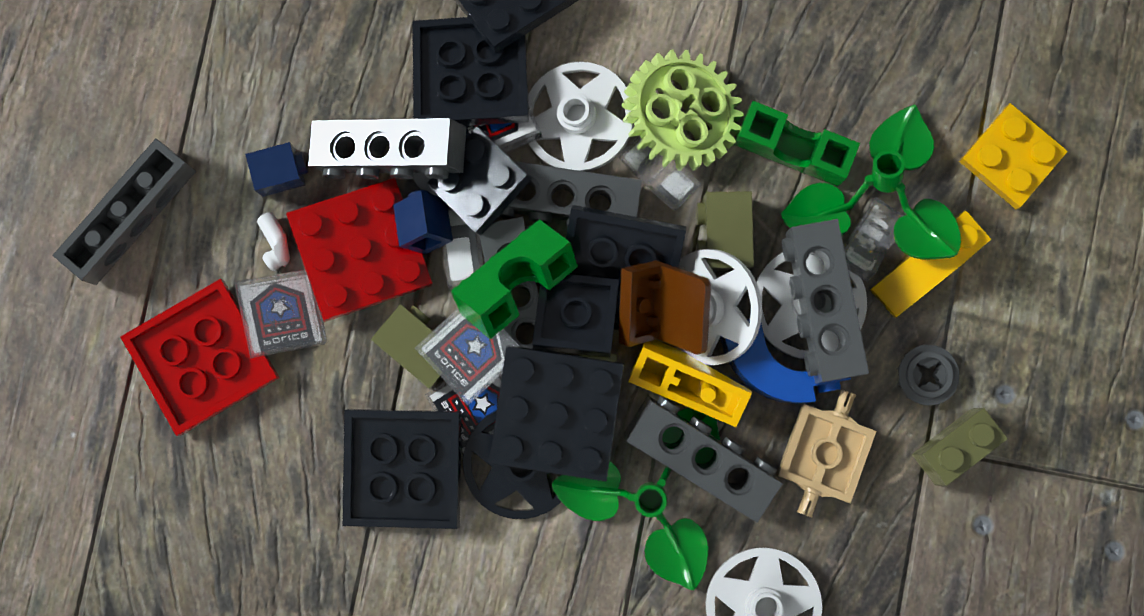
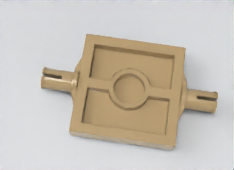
M840 390L834 411H822L806 404L801 405L776 474L778 477L794 482L804 490L797 510L800 514L812 518L819 496L833 497L851 504L876 434L875 430L859 425L848 416L856 397L853 393Z

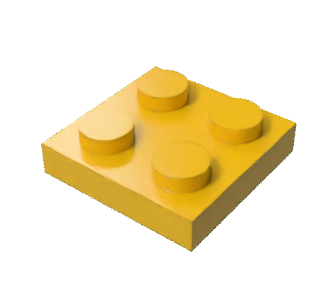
M1009 103L959 162L1013 208L1018 209L1068 151Z

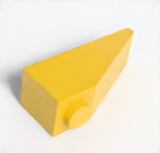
M966 210L955 216L961 235L960 250L956 256L921 260L908 256L870 289L894 318L898 317L991 240Z
M658 340L642 344L628 381L734 427H737L752 394L751 390L687 353Z

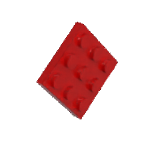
M395 178L286 213L324 322L427 288L433 284L422 253L399 247L393 205L403 199Z
M222 279L215 281L120 336L176 436L185 434L280 378L265 352L253 354L246 318L225 281Z

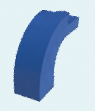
M762 323L750 348L739 358L729 362L736 375L753 391L771 400L790 404L816 402L813 386L818 387L819 393L841 389V381L851 379L850 377L815 384L814 376L809 377L807 371H794L784 367L770 354L766 346ZM720 336L725 354L739 345Z

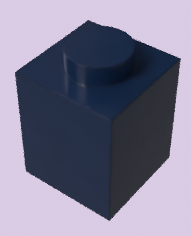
M290 142L245 154L254 190L262 197L306 185L303 174L309 173L305 155L303 151L297 152Z
M425 190L411 192L407 198L393 205L399 247L427 254L453 241L448 204L441 197L432 195Z

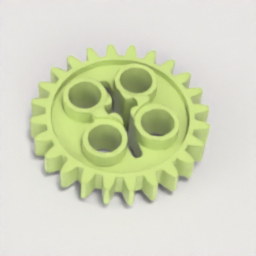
M670 50L665 59L657 53L651 62L645 60L639 68L640 71L636 70L631 76L630 81L632 83H629L624 90V93L629 97L622 103V108L631 112L624 117L623 122L635 125L628 135L629 137L640 135L642 140L637 148L640 150L649 146L651 148L650 160L659 154L663 156V167H666L672 160H675L678 171H681L687 162L691 169L695 171L702 163L708 167L715 161V158L721 159L727 153L726 149L731 148L735 144L736 140L733 136H736L741 129V126L735 122H738L744 116V113L734 108L742 101V98L731 97L730 93L737 85H726L723 82L727 77V71L721 72L718 75L714 72L716 61L705 66L703 65V54L701 53L693 61L690 60L688 50H685L679 59L674 50ZM671 80L678 82L683 90L675 88ZM702 102L708 103L713 112L706 110ZM652 108L660 110L663 113L664 119L658 118L653 113ZM683 130L690 131L695 141L688 139Z

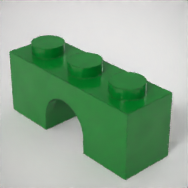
M752 101L736 137L735 146L837 187L847 179L860 143L826 129L820 133L801 129L787 120L788 114Z
M539 219L527 230L521 232L516 239L500 252L493 255L469 277L463 279L458 286L451 290V293L461 315L491 339L520 315L511 294V290L515 286L526 281H534L550 290L576 269L578 265L570 242Z

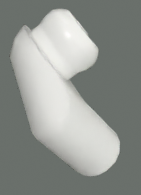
M274 213L262 214L258 218L257 223L272 248L271 251L264 253L263 260L271 271H276L282 265L286 267L290 260L287 237Z

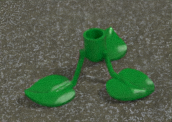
M911 105L896 112L874 131L869 142V152L873 159L872 174L865 176L864 183L848 203L844 204V195L836 186L828 183H815L802 189L788 207L781 212L782 220L789 228L838 219L841 236L848 232L851 225L850 217L846 211L853 209L867 189L873 185L881 192L889 193L896 191L898 193L902 210L906 215L896 221L893 234L897 246L906 255L921 260L952 258L959 253L961 245V235L957 221L944 204L929 198L919 201L913 210L908 204L905 193L906 186L902 183L904 170H916L928 163L934 151L932 134L922 119L916 105Z
M691 408L678 411L677 414L688 421L695 416L713 428L710 435L720 440L717 419ZM669 427L663 433L662 441L669 444L678 441L682 433L681 428ZM701 448L695 455V462L702 464L710 461L714 453L713 448ZM611 461L606 482L560 475L553 481L552 488L560 501L575 514L592 521H602L613 517L619 508L618 496L625 497L629 501H635V506L639 513L646 517H656L664 527V529L653 531L646 541L645 559L651 570L661 578L679 584L689 590L697 588L707 566L708 543L703 529L692 519L681 518L670 525L662 513L667 504V495L663 487L672 469L666 466L657 483H644L638 488L636 493L625 489H618L621 482V474L617 466Z

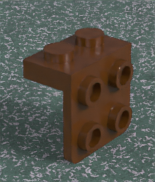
M656 260L621 268L619 343L631 347L658 339L696 355L705 353L708 347L710 281L703 276Z

